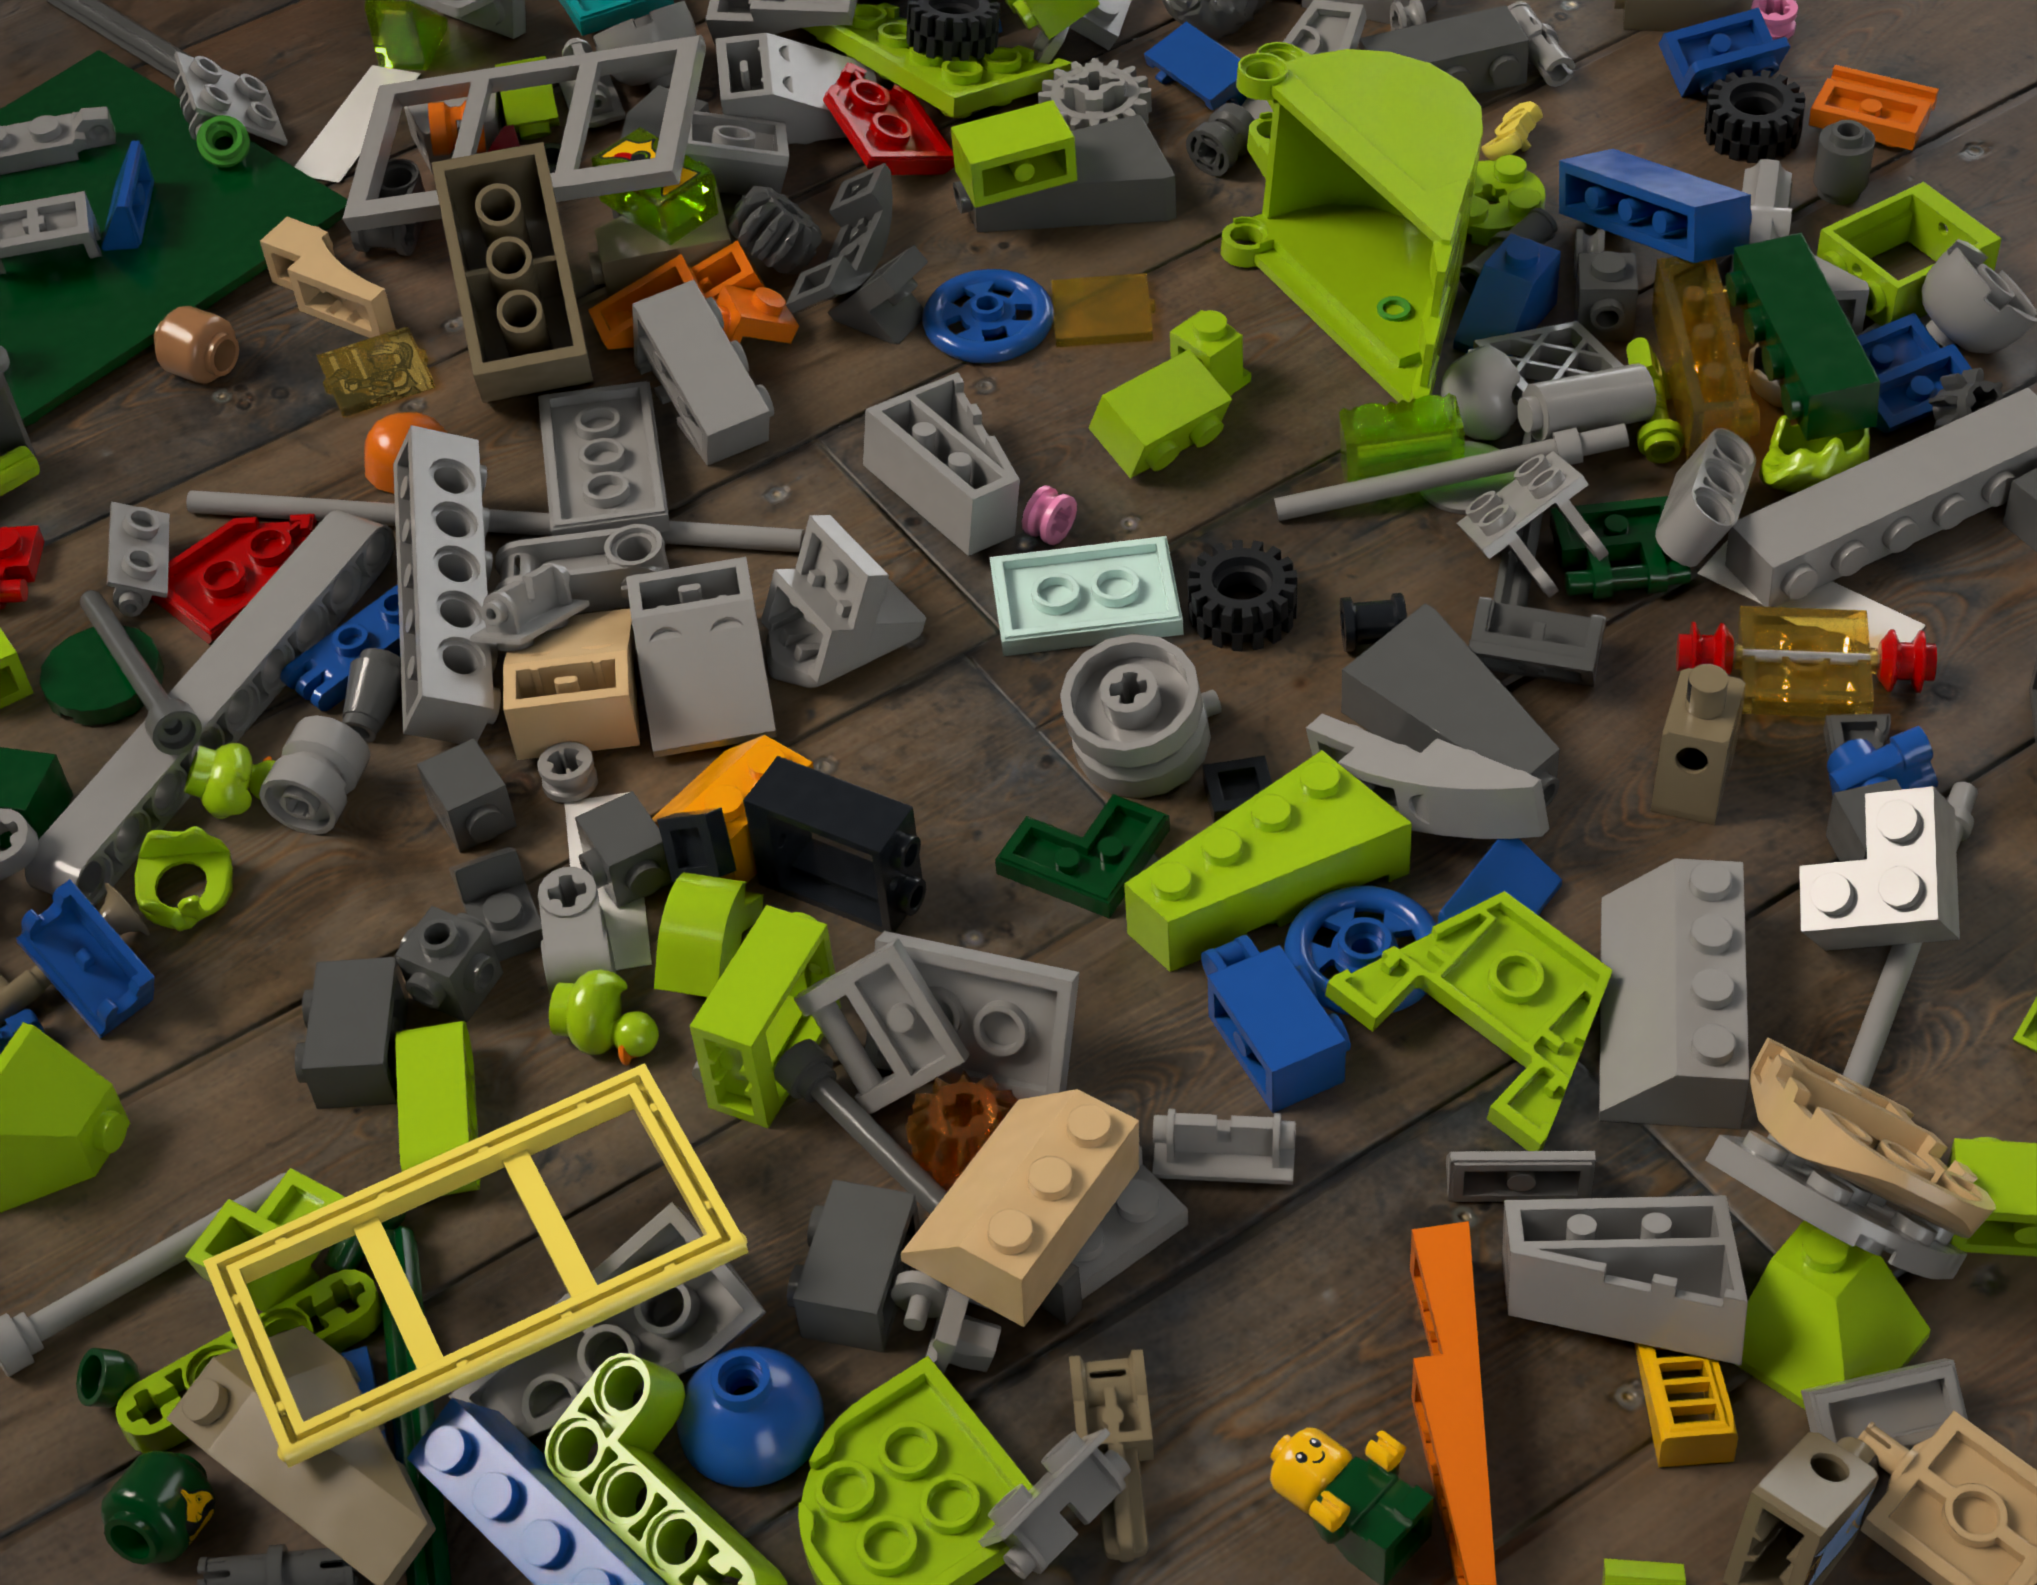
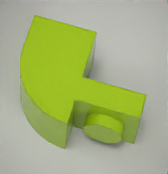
M685 872L680 874L671 888L661 919L657 943L654 989L708 997L741 946L742 932L753 926L762 913L764 894L746 892V881Z
M290 1168L256 1213L228 1199L185 1255V1258L204 1280L212 1284L203 1263L204 1260L345 1197ZM321 1251L246 1284L255 1307L260 1311L266 1312L269 1308L316 1283L319 1276L311 1267V1264Z

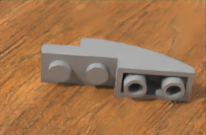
M1323 713L1306 727L1312 756L1323 750L1412 823V831L1473 839H1515L1542 837L1550 829L1541 779L1523 770L1511 768L1481 756L1475 751L1461 748L1438 738L1420 753L1406 745L1397 744L1365 731L1357 725L1345 723Z

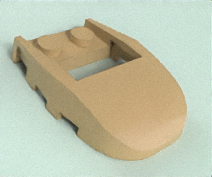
M1767 1037L1749 1071V1081L1759 1122L1784 1148L1962 1238H1970L1996 1209V1205L1988 1192L1974 1184L1978 1178L1968 1166L1955 1160L1948 1168L1940 1160L1948 1147L1934 1133L1916 1125L1911 1120L1914 1114L1908 1108Z

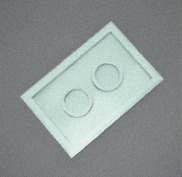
M1167 536L990 557L1003 656L1094 646L1106 639L1129 634L1156 637L1184 635L1183 617Z

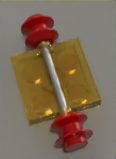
M1740 606L1738 642H1735V647L1733 635L1725 623L1719 624L1714 635H1701L1696 622H1691L1690 634H1678L1676 670L1681 671L1687 668L1693 669L1702 664H1713L1721 667L1729 676L1732 672L1733 661H1735L1734 669H1740V679L1746 683L1742 714L1811 717L1872 714L1874 704L1872 674H1876L1877 671V678L1887 692H1892L1898 680H1910L1915 693H1921L1924 681L1935 680L1937 646L1935 643H1926L1923 630H1919L1913 642L1910 643L1900 642L1895 630L1890 629L1879 642L1878 649L1870 647L1867 610Z

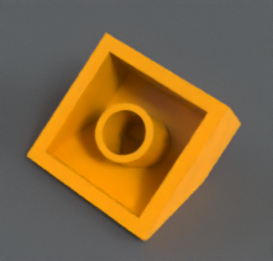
M766 735L760 736L725 750L652 819L658 826L657 819L674 813L722 807L737 871L719 878L746 881L747 884L757 874L743 802L744 798L777 756L814 769L813 762Z

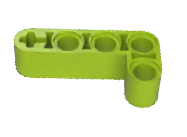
M619 1353L607 1358L587 1381L553 1426L547 1437L545 1457L547 1466L553 1475L668 1585H732L722 1582L726 1576L740 1579L738 1585H788L782 1573L653 1454L654 1450L676 1423L683 1410L685 1391L678 1375L663 1366L633 1354ZM644 1381L643 1394L639 1402L633 1406L634 1392L637 1386ZM598 1442L597 1455L593 1463L588 1466L589 1451ZM646 1486V1501L642 1509L636 1513L637 1496L641 1489ZM696 1531V1549L693 1555L686 1561L684 1554L685 1545L689 1537Z

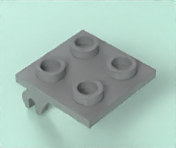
M1554 451L1547 456L1543 454L1536 455L1524 462L1515 471V480L1497 493L1489 491L1476 498L1465 511L1467 516L1457 522L1461 530L1488 559L1508 546L1549 598L1559 590L1516 532L1554 504L1598 561L1609 554L1603 543L1569 500L1589 485L1581 473Z

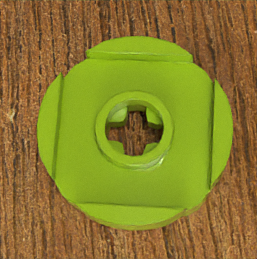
M1504 155L1496 161H1478L1467 233L1472 234L1471 243L1488 246L1490 238L1502 230L1509 231L1525 218L1532 209L1542 208L1545 210V188L1540 179L1527 170V163L1521 157ZM1488 201H1494V202H1498V203H1497V204H1489Z

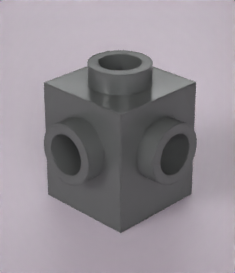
M434 906L429 908L417 926L412 927L406 932L401 940L399 950L395 954V958L406 981L405 988L413 997V1000L467 1023L503 974L490 939V932L481 921L466 913H458L456 916Z

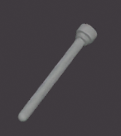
M286 1173L277 1175L233 1201L256 1213ZM221 1208L29 1317L24 1312L13 1318H10L7 1313L0 1316V1366L6 1376L10 1377L33 1364L35 1361L32 1355L44 1349L42 1341L186 1260L185 1255Z

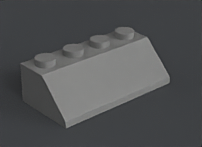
M1674 858L1603 896L1601 900L1600 961L1613 971L1600 1003L1599 1121L1740 1130L1749 1084L1743 862Z

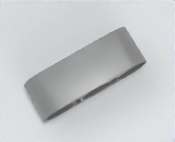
M1724 428L1715 429L1675 475L1656 528L1655 537L1662 550L1681 565L1688 567L1697 566L1738 520L1754 471L1756 457L1747 442L1730 430Z

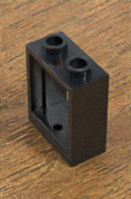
M777 756L743 800L759 884L876 931L895 933L907 915L913 916L919 910L926 894V881L922 878L919 855L921 840L917 837L913 807ZM812 833L872 856L873 861L813 839Z

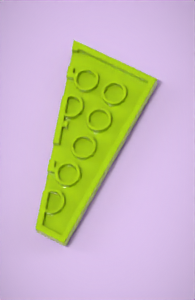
M885 2L878 6L856 3L852 25H826L803 28L815 35L817 40L837 48L845 53L847 57L853 58L877 72L881 78L891 80L913 93L916 98L925 100L940 109L945 116L951 118H965L970 116L972 112L983 108L1008 105L1013 99L1042 91L1043 80H1054L1053 71L1058 68L1066 72L1072 70L1071 62L1061 58L1055 59L1052 64L1039 63L1034 60V50L1020 45L1012 49L997 47L992 54L985 53L984 58L976 59L971 55L969 61H960L959 57H952V61H944L941 55H937L934 59L926 57V51L917 53L913 50L914 46H908L906 39L907 19L899 17L900 7Z

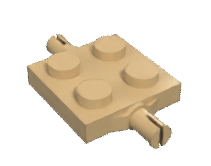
M1956 1411L1950 1414L1931 1438L1914 1445L1911 1450H1908L1878 1428L1874 1422L1868 1424L1866 1430H1863L1858 1439L1866 1443L1874 1451L1879 1466L1888 1472L1891 1477L1888 1481L1885 1495L1865 1518L1860 1531L1932 1585H2037L2036 1469Z

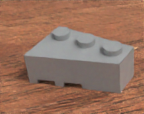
M956 372L865 410L863 466L966 555L970 556L1015 536L1020 479L995 435L989 436L982 425V413L976 403L970 404L963 392L964 381L959 372Z
M1726 1195L1504 1200L1502 1268L1509 1316L1737 1365L1742 1364L1748 1300Z

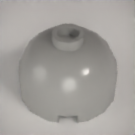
M681 1L653 10L648 15L635 20L630 19L594 35L593 40L596 45V51L696 36L697 33L694 20L687 8L686 2ZM674 65L611 75L617 81L629 86L648 84L652 91L658 85L666 88L670 86Z
M1957 239L1939 257L1927 273L1922 287V302L1931 320L1925 327L1930 335L1943 347L1954 343L1968 352L1990 354L2005 349L2020 339L2037 323V318L2034 317L2037 315V311L2025 293L2003 270L1997 274L1990 267L1982 264L1988 257L1973 245Z

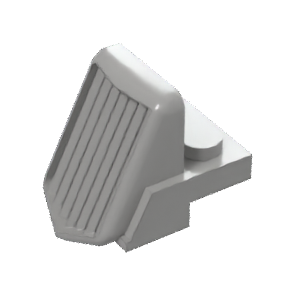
M810 515L796 568L774 569L761 622L769 630L766 639L769 674L771 678L802 687L815 688L914 641L923 632L926 622L925 615L889 579V575L831 515Z

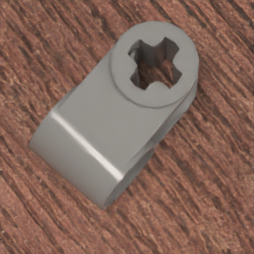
M562 867L552 871L544 877L538 890L543 933L541 952L550 996H552V992L559 982L575 984L578 978L588 971L603 969L616 973L606 919L599 903L598 890L594 878L586 870L578 867Z

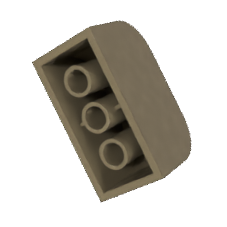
M544 142L431 162L473 376L482 402L487 403L593 382Z

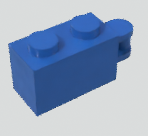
M1244 934L1235 938L1234 941L1201 953V961L1208 981L1209 1018L1272 1113L1345 1082V1055L1351 1048L1348 1032L1339 1016L1335 1013L1328 1015L1317 1000L1316 988L1308 971L1301 965L1294 967L1280 945L1260 953L1252 940Z

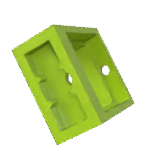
M1922 182L1821 229L1817 257L1868 282L1869 295L1865 315L1878 325L1883 326L1912 313H1916L1918 318L1928 314L1922 302V287L1927 273L1934 264L1898 281L1873 262L1871 258L1908 241L1936 262L1957 239H1960L1983 252L1988 258L1982 264L1995 271L2002 238L1928 184Z
M766 905L690 1024L708 1108L765 1128L770 1127L789 1095L774 1077V1069L778 1061L786 1051L798 1042L812 1039L819 1045L824 1037L812 1015L804 1017L794 1001V997L814 983L835 974L827 924L819 922L812 916L802 912L791 913ZM838 999L835 1002L841 1009L840 999Z

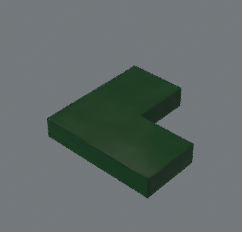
M1113 794L1083 837L1026 816L996 857V874L1110 919L1125 897L1124 883L1142 872L1170 831V815Z

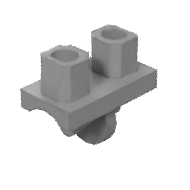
M919 1270L899 1273L893 1281L891 1298L898 1307L906 1311L903 1324L911 1330L920 1331L925 1328L927 1318H936L925 1357L929 1356L943 1375L949 1363L962 1368L987 1372L997 1348L1001 1326L965 1315L968 1303L984 1308L987 1307Z

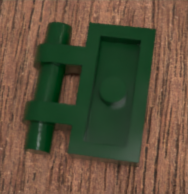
M1668 496L1574 506L1609 552L1600 561L1592 555L1558 509L1551 508L1549 526L1561 567L1586 566V570L1565 573L1567 595L1590 594L1591 598L1596 600L1612 598L1614 591L1644 588L1647 594L1666 592L1668 586L1689 584L1691 581L1690 567L1681 565L1676 561H1665L1664 556L1668 555L1659 546L1655 537L1656 528ZM1635 559L1640 561L1638 565L1611 567L1610 562Z

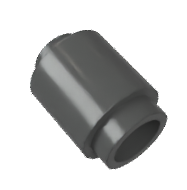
M1841 120L1826 126L1820 132L1813 183L1817 188L1819 197L1828 203L1835 205L1853 203L1859 199L1861 193L1868 186L1875 136L1872 131L1861 123L1854 120Z

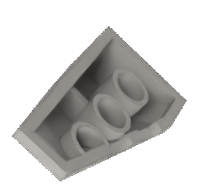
M671 1202L596 1267L591 1274L597 1285L704 1235L691 1216ZM728 1262L455 1390L449 1395V1398L453 1397L499 1411L526 1438L531 1439L552 1430L553 1426L587 1381L607 1358L619 1353L633 1354L663 1366L677 1375H681L702 1366L710 1359L719 1355L766 1314V1311ZM569 1293L565 1294L554 1305L571 1298ZM644 1381L637 1386L634 1394L644 1390Z

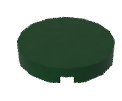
M123 626L159 683L162 684L164 665L152 638L137 628ZM94 627L69 636L52 649L41 666L40 686L52 712L61 718L62 714L73 718L74 723L88 726L113 723L133 715L144 706Z

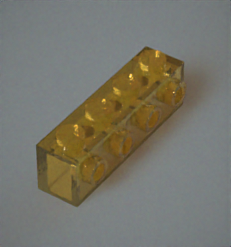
M1678 257L1657 258L1651 311L1665 371L1668 376L1677 422L1683 427L1685 437L1683 447L1686 460L1693 455L1717 428H1724L1734 432L1749 445L1750 436H1757L1759 434L1758 402L1751 398L1749 367L1747 362L1741 359L1738 325L1731 321L1730 301L1726 286H1722L1716 259L1692 263Z

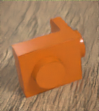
M723 284L716 303L723 317V330L730 342L737 340L740 343L744 336L792 343L799 325L787 308L786 301L781 294L765 287H758L754 290Z

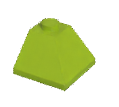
M27 1023L21 1024L0 1054L1 1213L95 1177L109 1155L120 1148L125 1139L127 1128L131 1124L111 1082L36 1026Z
M1804 1220L1771 1258L1748 1300L1742 1364L1735 1365L1805 1410L1801 1390L1906 1367L1929 1338L1931 1329L1881 1256L1865 1251L1856 1245L1853 1247Z

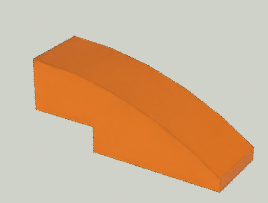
M737 240L692 268L683 255L680 254L588 309L602 342L608 350L633 348L632 303L691 280H695L705 299L712 297L715 301L723 284L754 290L758 287L766 288Z

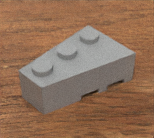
M691 280L632 303L634 365L641 375L652 371L661 383L660 386L654 388L656 396L662 404L672 401L680 417L676 418L677 425L706 465H711L769 441V420L771 416H774L772 400L766 388L762 384L755 386L749 376L748 360L740 343L737 340L730 342L723 330V317L716 301L712 297L705 299L695 280Z

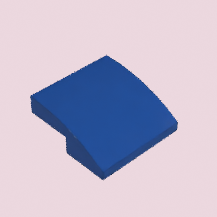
M1916 313L1857 336L1880 380L1877 426L1874 427L1885 434L1933 415V405L1929 403V399L1934 398L1943 389L1940 378L1944 375L1962 374L1963 370L1972 369L1954 343L1940 348Z

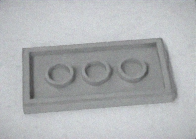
M650 381L538 396L552 536L621 528L631 524H646L654 527L659 532L671 531Z

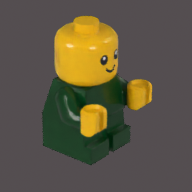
M1307 1427L1292 1437L1290 1435L1283 1436L1273 1448L1270 1456L1271 1460L1274 1461L1270 1474L1273 1489L1299 1510L1310 1515L1314 1519L1313 1523L1320 1537L1327 1544H1334L1347 1561L1379 1585H1387L1427 1541L1432 1532L1434 1497L1418 1485L1413 1488L1398 1477L1400 1461L1405 1454L1406 1446L1387 1432L1379 1431L1376 1434L1379 1437L1378 1441L1375 1442L1371 1439L1366 1446L1365 1454L1369 1459L1365 1461L1356 1456L1353 1458L1346 1448L1317 1428Z

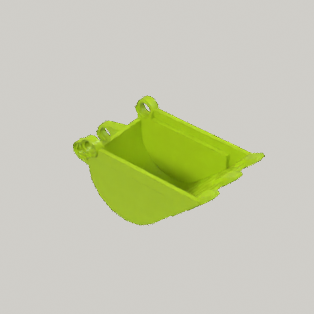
M1285 42L1264 44L1259 47L1256 53L1248 54L1240 59L1236 80V88L1241 94L1255 100H1267L1273 112L1260 113L1259 118L1251 122L1248 130L1247 150L1266 179L1262 214L1253 217L1242 216L1233 218V223L1227 225L1222 231L1221 256L1231 265L1245 268L1257 266L1408 412L1412 434L1421 436L1436 383V372L1442 345L1458 292L1483 135L1481 105L1463 82L1431 63L1393 52L1342 49L1311 55L1297 46ZM1235 241H1251L1256 244L1242 245ZM1386 297H1402L1410 303L1411 314L1403 321H1388L1377 313L1378 303ZM1391 304L1385 306L1383 310L1388 314L1397 315L1402 313L1404 308Z

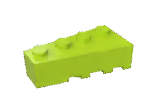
M1321 750L1124 883L1127 934L1169 972L1201 960L1202 952L1234 941L1239 936L1247 935V932L1266 924L1276 923L1278 927H1282L1291 923L1307 904L1328 892L1345 887L1361 886L1383 876L1386 877L1388 882L1410 874L1412 823Z

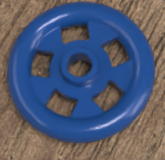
M981 269L957 275L940 285L931 294L924 306L922 322L925 333L931 343L948 356L971 363H998L1020 357L1038 346L1052 327L1054 307L1046 290L1030 277L1003 269ZM992 291H1002L1011 293L1012 295L1011 297L1007 298L1005 296L993 293ZM964 296L971 297L962 307L953 304ZM1032 310L1031 320H1015V311ZM961 321L966 330L959 334H954L947 327ZM1004 333H1007L1008 336L1007 338L999 340H984V338H995Z
M1376 886L1345 887L1333 890L1314 899L1296 915L1287 932L1284 952L1294 967L1301 965L1308 971L1316 988L1317 1000L1322 1007L1351 1016L1325 996L1329 979L1322 973L1333 965L1339 972L1348 969L1350 973H1353L1381 959L1383 951L1393 946L1398 948L1395 938L1413 935L1417 941L1431 934L1432 927L1437 925V923L1423 906L1394 890ZM1355 912H1373L1384 915V921L1381 922L1377 919L1370 917H1359L1354 919ZM1321 927L1338 932L1333 938L1330 948L1312 942ZM1414 989L1392 1013L1415 1004L1427 993L1422 989Z

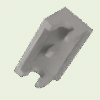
M85 191L0 206V258L84 244L90 258L102 256L96 241L101 240L100 227ZM0 259V275L6 274L4 264Z

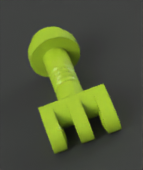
M1642 337L1635 338L1627 346L1629 365L1640 363L1647 368L1654 382L1656 393L1654 414L1650 420H1646V424L1638 430L1636 436L1638 448L1649 461L1653 463H1667L1676 459L1681 452V448L1685 443L1683 427L1677 421L1669 419L1666 400L1671 399L1672 396L1667 373L1660 365L1647 339Z

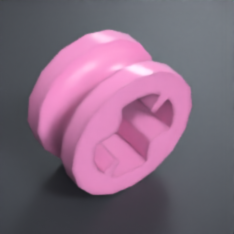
M1753 0L1751 9L1759 7L1773 40L1783 37L1789 39L1794 34L1796 28L1795 19L1798 13L1796 1Z
M1044 485L1040 487L1027 502L1022 518V529L1030 536L1037 537L1040 535L1042 541L1049 545L1060 543L1070 531L1076 517L1077 503L1074 497L1067 494L1059 495L1057 490L1050 486Z

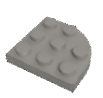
M1749 1130L1746 1137L1719 1135L1705 1161L1762 1196L1853 1247L1856 1245L1878 1256H1881L1883 1251L1892 1254L1888 1263L1907 1272L1929 1279H1953L1968 1255L1949 1243L1954 1235L1953 1233L1915 1214L1910 1215L1904 1211L1892 1209L1885 1204L1887 1200L1793 1154L1784 1148L1770 1133L1767 1138Z

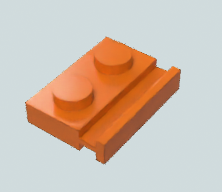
M1835 65L1831 78H1827L1811 107L1808 125L1824 129L1826 126L1841 120H1854L1872 131L1875 136V142H1879L1887 147H1900L1913 151L1929 120L1931 110L1934 111L1936 107L1939 89Z

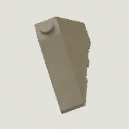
M303 1325L268 1337L303 1421L362 1395L357 1385L361 1380L353 1364ZM239 1348L213 1357L166 1418L213 1459L375 1585H396L436 1530L405 1466L395 1460L381 1432L385 1429L383 1424L288 1468L286 1462H283L278 1457V1443Z

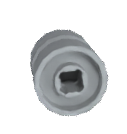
M319 715L304 717L296 724L283 747L281 757L275 761L261 786L259 797L263 807L284 826L298 832L313 835L327 833L334 828L348 802L346 794L355 789L369 763L371 754L368 744L359 733L336 719Z

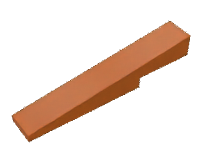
M1469 1221L1412 1229L1410 1272L1431 1356L1413 1358L1411 1398L1456 1585H1497Z

